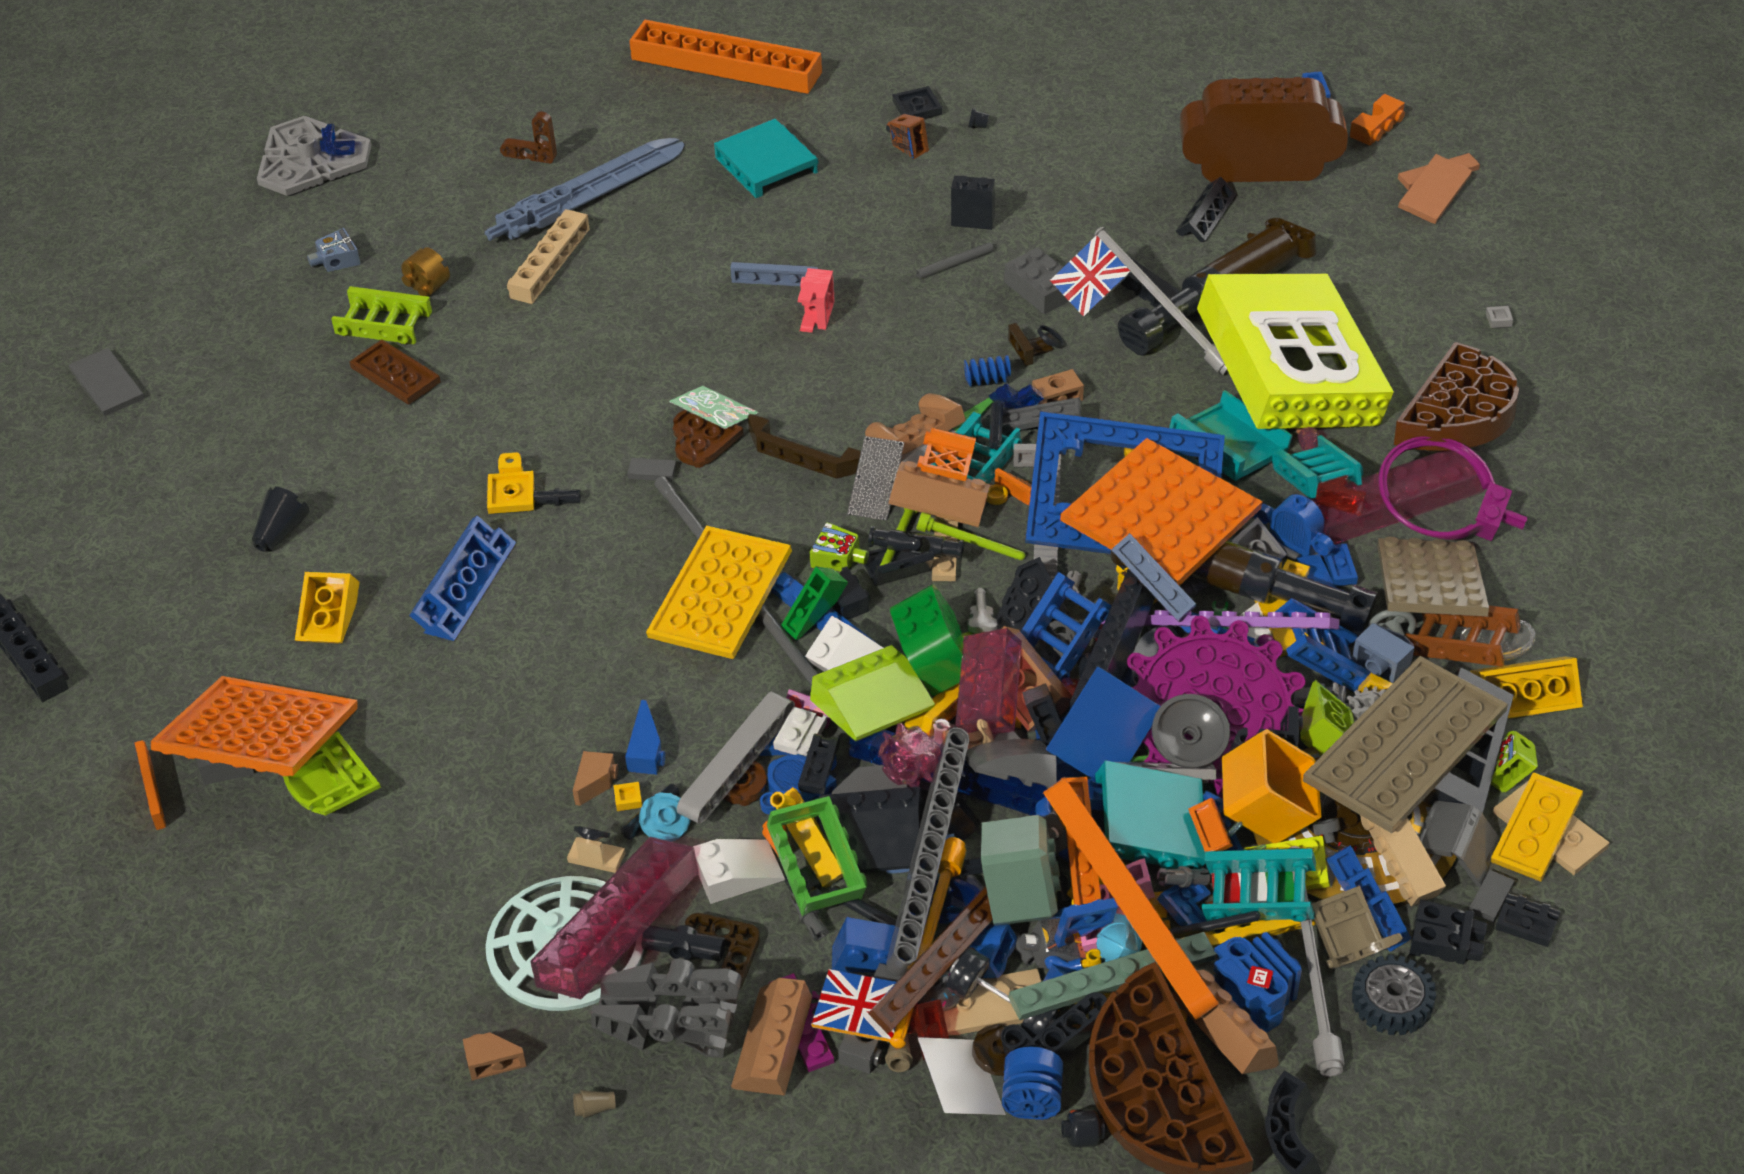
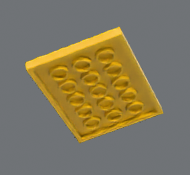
M706 526L647 629V637L734 659L792 552L791 545Z

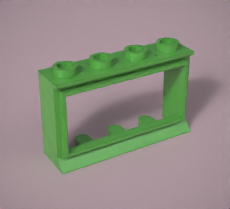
M829 796L770 812L767 828L802 916L821 908L857 898L862 899L867 888V880L864 873L859 871L856 852L850 849L847 830L841 826L838 808L835 804H832ZM819 816L847 888L810 898L805 879L800 873L796 856L791 850L787 833L782 825Z

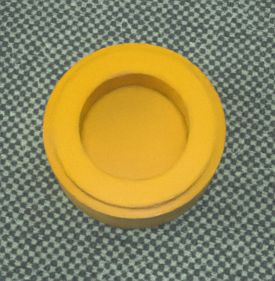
M999 484L991 485L986 501L993 505L1005 503L1008 499L1007 488Z

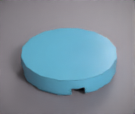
M658 793L644 801L639 813V823L643 832L649 838L658 842L669 843L679 839L686 833L691 820L677 813L680 797L671 793Z

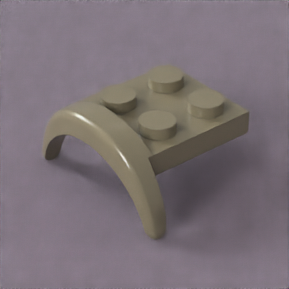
M1360 886L1311 904L1315 914L1314 921L1330 957L1326 961L1330 969L1365 958L1402 940L1400 933L1381 938Z

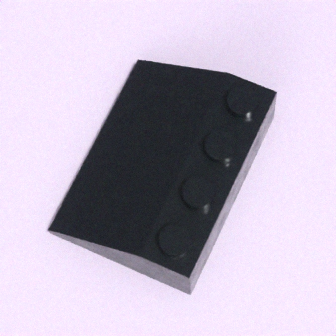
M920 786L819 796V799L829 796L832 804L837 806L840 824L846 828L850 849L856 852L858 858L857 866L860 873L910 868L926 804ZM817 816V824L819 825L820 829L822 830L823 834L828 840L819 816Z

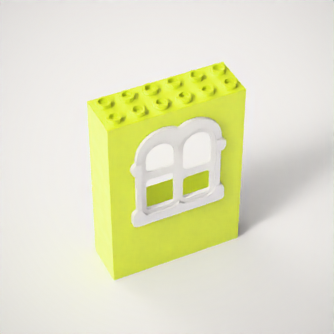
M1208 274L1197 310L1257 429L1363 427L1381 424L1394 391L1328 274ZM1280 347H1303L1312 362L1313 368L1308 371L1294 369L1287 363ZM1317 354H1337L1345 369L1332 370L1326 367L1320 361Z

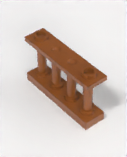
M1489 606L1488 617L1422 613L1424 623L1419 634L1405 633L1404 636L1413 643V655L1503 667L1504 659L1500 645L1506 632L1518 634L1521 625L1518 609ZM1434 623L1447 625L1442 638L1429 636ZM1458 626L1471 628L1465 641L1452 639ZM1482 629L1495 631L1489 644L1476 642Z

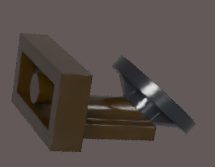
M1017 323L1008 325V340L1025 366L1033 364V356L1053 351L1051 346L1062 348L1065 344L1064 339L1052 328L1041 325L1037 330L1040 337L1027 340Z

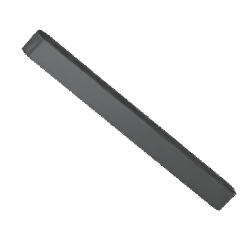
M961 728L950 729L939 748L886 961L887 969L895 976H903L914 964L918 956L969 744V735Z

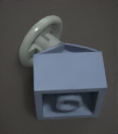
M1388 610L1376 614L1368 623L1367 629L1355 640L1353 661L1369 670L1370 673L1394 683L1411 666L1414 645L1404 635L1405 633L1413 634L1415 631V617L1410 612ZM1396 616L1393 620L1386 623H1378L1384 618ZM1407 619L1409 626L1403 632L1401 623Z

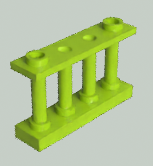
M350 286L347 290L350 303L345 317L333 316L331 320L335 334L341 336L349 335L399 342L401 344H415L416 338L413 327L419 316L430 317L432 308L430 298L427 296ZM360 308L370 309L365 320L354 319ZM379 311L390 312L384 323L373 322ZM399 314H410L404 326L394 324Z

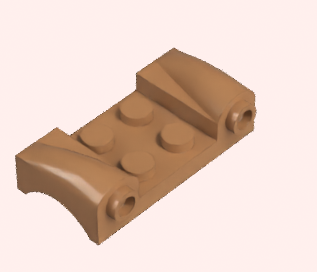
M929 393L924 395L919 401L921 414L912 416L911 420L904 424H898L893 429L881 422H874L867 427L865 436L905 442L902 451L903 456L923 445L926 431L931 432L932 428L948 431L966 420L960 404L942 395Z

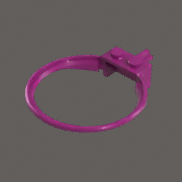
M1422 436L1408 439L1394 447L1381 465L1379 471V490L1386 507L1398 521L1423 535L1439 539L1457 540L1474 534L1492 541L1500 522L1523 530L1527 521L1526 516L1506 509L1512 490L1495 484L1493 476L1482 458L1469 447L1455 440L1443 439L1446 442H1434L1425 440L1430 437ZM1419 446L1444 447L1463 456L1475 470L1483 490L1487 489L1475 520L1477 522L1474 525L1469 524L1458 530L1438 532L1421 528L1406 520L1397 512L1389 499L1387 474L1393 461L1405 451Z

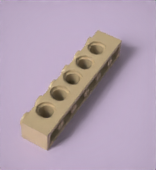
M565 209L554 225L548 229L543 239L538 242L532 253L528 255L525 262L519 266L514 276L509 279L507 289L511 299L530 304L534 303L590 230L587 214Z

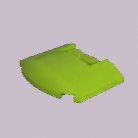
M338 731L317 750L294 776H283L289 793L300 805L316 814L325 816L381 788L379 782Z

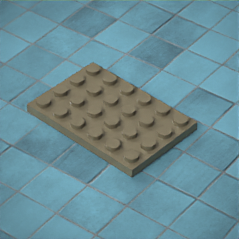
M1396 537L1378 538L1377 547L1388 611L1488 617L1489 605L1474 543L1464 540L1446 542L1442 539L1422 541L1419 538H1410L1409 540Z

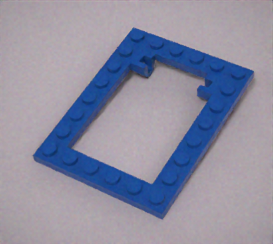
M1040 412L1025 543L1111 554V549L1060 521V514L1071 505L1070 503H1058L1056 506H1053L1059 454L1066 455L1067 449H1074L1075 456L1081 457L1084 442L1135 449L1148 438L1175 454L1198 457L1199 467L1221 478L1225 435Z

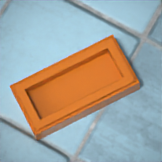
M1212 797L1188 808L1204 851H1223L1233 846L1215 800Z

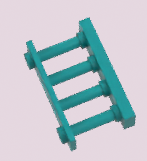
M973 412L956 433L974 438L982 436L989 439L990 430L983 427L981 414ZM1016 427L1009 437L1002 434V445L998 450L975 442L973 451L991 458L986 464L971 458L969 467L978 470L979 473L975 477L967 475V479H981L989 484L995 477V470L997 468L1002 469L1014 454V444H1022L1020 429ZM948 459L943 460L946 464L951 463Z
M1322 435L1317 436L1318 447L1298 453L1289 454L1280 447L1271 449L1275 472L1310 499L1319 497L1318 488H1320V485L1348 478L1356 485H1362L1363 467L1361 463Z
M1313 849L1205 851L1206 866L1210 874L1214 873L1213 904H1202V911L1206 921L1250 911H1258L1261 915L1260 920H1293L1302 922L1306 919H1314L1315 914L1311 902H1305L1306 872L1316 871V859ZM1294 871V902H1277L1279 873ZM1254 872L1268 873L1266 903H1250L1252 874ZM1228 873H1241L1240 903L1224 904L1225 875Z

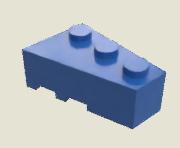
M846 917L832 946V970L847 973L876 972L879 963L886 965L895 926Z

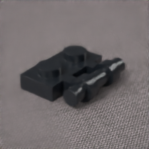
M1508 893L1495 929L1548 947L1561 910L1552 908L1551 904L1545 902L1540 904L1528 900L1527 896L1522 894L1516 896Z

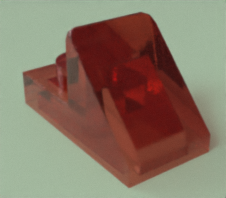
M1344 475L1319 483L1315 503L1361 516L1366 493L1347 488L1348 475Z
M941 999L914 1006L908 1034L918 1033V1038L949 1039ZM921 1049L923 1060H925L923 1051Z

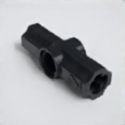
M647 925L643 930L641 945L642 949L669 953L674 959L684 958L685 960H690L691 957L720 962L724 953L725 938L699 934L694 928L686 925H680L676 929Z

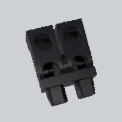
M1420 899L1415 916L1409 955L1420 957V954L1439 957L1447 962L1456 961L1457 964L1464 965L1465 959L1481 961L1484 944L1470 941V938L1484 940L1487 923L1473 919V911L1466 910L1464 912L1457 908Z

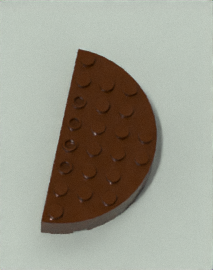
M1454 342L1397 420L1394 445L1397 446L1408 439L1420 436L1430 437L1425 440L1434 442H1446L1443 439H1452L1469 448L1496 439L1510 428L1515 418L1519 393L1515 375L1503 362L1491 355L1488 358L1481 355V350ZM1419 446L1410 449L1436 451L1450 450L1439 446Z
M1156 961L1142 967L1125 979V983L1110 994L1096 1018L1091 1033L1089 1077L1093 1100L1099 1115L1103 1117L1105 1126L1124 1149L1146 1165L1163 1173H1251L1253 1158Z

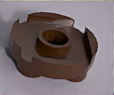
M754 761L739 779V781L746 779V783H736L724 797V800L741 806L750 805L758 800L767 789V777L763 766Z

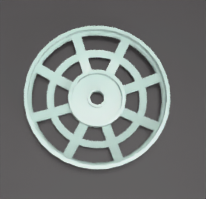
M565 876L548 879L522 890L500 909L492 921L487 934V963L491 975L498 986L507 995L520 1003L548 1011L580 1009L598 1003L600 1001L601 988L578 997L569 998V983L585 979L599 970L604 975L616 973L617 971L608 962L617 951L620 937L636 939V946L632 957L623 970L638 967L645 951L641 945L645 927L644 921L633 900L622 890L610 883L583 876ZM572 883L596 885L610 890L611 893L600 898L588 892L572 890ZM561 884L560 891L543 895L531 903L522 899L539 889ZM571 897L584 898L594 902L584 910L570 907ZM560 898L559 907L548 912H544L537 907L546 901ZM620 898L623 899L633 913L637 929L620 927L617 914L609 904ZM512 906L522 910L513 921L509 935L494 939L496 928L504 914ZM603 909L610 918L612 927L596 926L592 916ZM528 914L537 919L532 931L518 933L520 924ZM561 933H571V936L567 939L558 938ZM597 936L612 937L605 953L602 956L594 950ZM533 941L536 952L525 961L519 953L517 943ZM509 945L514 962L520 968L510 981L502 974L494 957V949ZM584 958L593 963L582 970L569 973V965L577 963ZM544 960L558 965V974L546 973L535 969V967ZM528 975L543 982L558 983V999L535 996L522 991L518 987Z

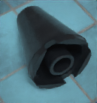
M275 486L272 490V487H270L266 493L252 536L254 547L262 552H266V550L272 551L307 517L310 511L307 503L304 501L301 504L297 500L299 496L285 488Z

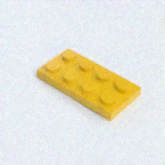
M1533 772L1493 852L1491 862L1542 882L1582 799L1583 791Z

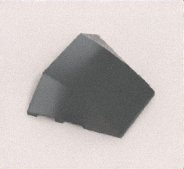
M1009 739L980 744L967 750L965 760L975 772L1004 780H1010L1011 776L1017 777L1027 786H1032V783L1050 788L1057 783L1056 755L1046 750L1047 746L1042 741Z

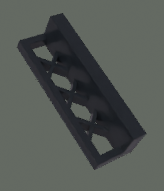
M1221 176L1205 187L1177 228L1176 232L1178 235L1183 236L1191 231L1200 242H1204L1236 196L1235 191ZM1221 189L1228 195L1227 198L1223 197ZM1214 201H1218L1219 209H1215ZM1206 213H1210L1211 221L1207 220ZM1197 224L1202 225L1203 233L1196 227Z

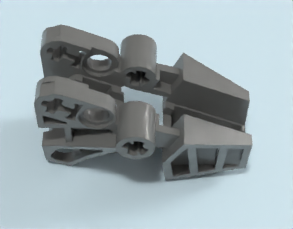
M674 959L671 962L667 975L658 974L653 963L604 975L601 981L599 1005H593L591 1010L592 1028L641 1050L649 1031L650 1036L655 1040L661 1042L675 1040L696 1050L705 1057L723 1058L727 1043L725 1038L729 1026H733L736 1002L742 980L741 975L730 969L695 970L694 965L685 959ZM659 995H685L681 1011L667 1004L657 1006Z

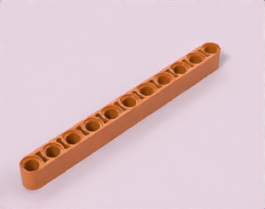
M1064 777L1043 792L1193 1017L1197 1020L1219 1005L1213 993L1067 779Z

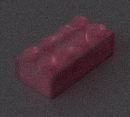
M1008 628L964 636L955 726L965 730L967 733L979 731L977 727L979 719H983L988 723L992 735L1015 730L1022 641Z

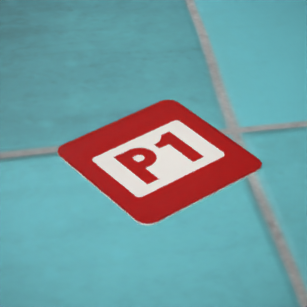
M1252 966L1247 983L1269 988L1273 971Z

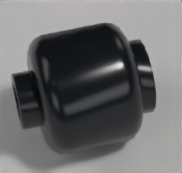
M1093 1109L1071 1110L1066 1120L1061 1122L1062 1137L1067 1138L1068 1143L1074 1148L1095 1147L1100 1140L1104 1139V1119L1102 1116H1098V1113Z

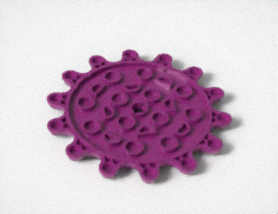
M1195 616L1191 621V632L1187 637L1179 638L1166 627L1158 628L1154 633V639L1159 648L1157 654L1147 657L1140 653H1132L1127 659V665L1139 678L1137 685L1131 688L1159 706H1162L1167 700L1178 695L1196 694L1212 700L1222 709L1229 723L1230 736L1225 751L1212 763L1216 768V780H1209L1208 783L1215 787L1217 796L1223 799L1222 756L1228 753L1237 732L1243 728H1248V735L1244 741L1246 742L1256 736L1259 729L1280 730V721L1288 706L1295 707L1291 702V695L1303 688L1305 678L1299 672L1282 673L1277 669L1276 660L1283 651L1282 645L1278 641H1268L1261 647L1252 646L1247 640L1249 628L1245 622L1241 620L1234 621L1226 633L1216 634L1211 630L1210 623L1206 617ZM1299 708V716H1302L1304 709ZM1151 727L1142 741L1149 749V755L1144 762L1171 763L1157 750L1153 741ZM1190 734L1184 735L1187 740L1193 739Z

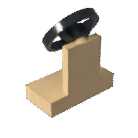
M574 826L573 831H576L582 838L576 837L567 856L568 862L617 873L625 855V848L598 842L603 837L610 838L609 832Z

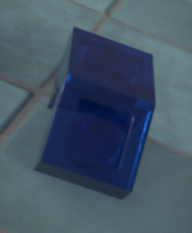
M1006 383L989 395L992 401L996 403L1001 402L1003 407L1010 409L1034 406L1044 399L1042 393L1031 384L1017 392Z

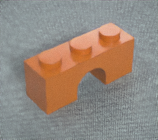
M1386 94L1382 95L1373 104L1372 116L1362 112L1351 122L1350 137L1369 146L1375 141H1379L1386 131H1391L1394 124L1403 120L1405 102Z

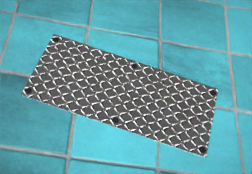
M864 437L847 511L848 515L887 521L891 505L888 503L905 442Z

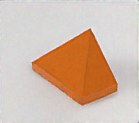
M997 468L995 470V484L1006 487L1008 494L1029 505L1031 484Z

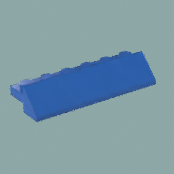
M475 516L472 518L409 616L425 629V634L454 641L516 542L502 529L493 530L480 517Z

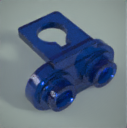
M333 123L327 124L325 128H322L321 152H325L328 156L355 154L356 143L354 140L335 141ZM342 146H350L348 150L336 149Z

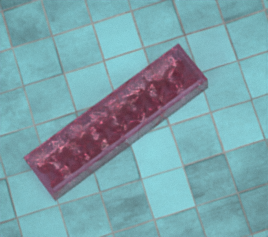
M1453 450L1440 451L1390 468L1387 474L1389 499L1397 512L1405 519L1484 492L1479 477L1471 464ZM1379 473L1362 478V485L1358 486L1354 482H1349L1320 492L1319 497L1310 499L1321 510L1324 517L1323 534L1330 537L1333 544L1400 522L1388 510L1381 497Z
M649 837L530 961L536 987L581 1000L699 873L694 847Z

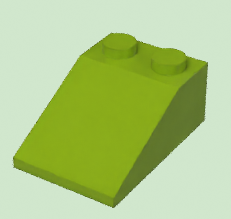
M1315 680L1311 685L1302 713L1303 728L1300 731V739L1307 747H1314L1319 755L1322 756L1352 726L1354 717L1351 708Z

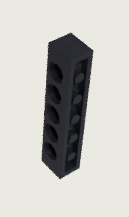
M0 593V648L42 703L68 690L66 680L69 677L64 668L57 667L58 662L54 655L46 653L48 650L41 639L36 640L37 636L31 626L26 627L27 623L20 612L16 613V608L10 599L5 600Z

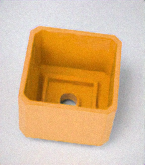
M1268 729L1260 732L1222 756L1224 815L1272 843L1281 842L1320 819V791L1303 782L1304 773L1316 762L1315 759Z

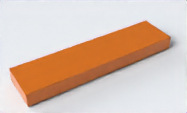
M143 740L134 742L151 817L156 830L166 828L148 748Z

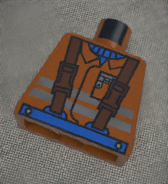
M903 114L888 122L886 130L891 133L893 146L913 159L929 151L924 118Z

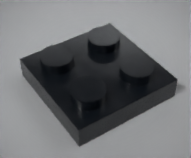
M929 86L892 94V101L901 115L907 114L927 118L942 114V106Z

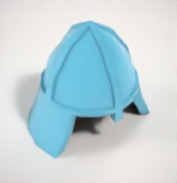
M1116 913L1113 923L1104 927L1097 934L1096 945L1101 953V963L1140 952L1142 940L1125 915Z

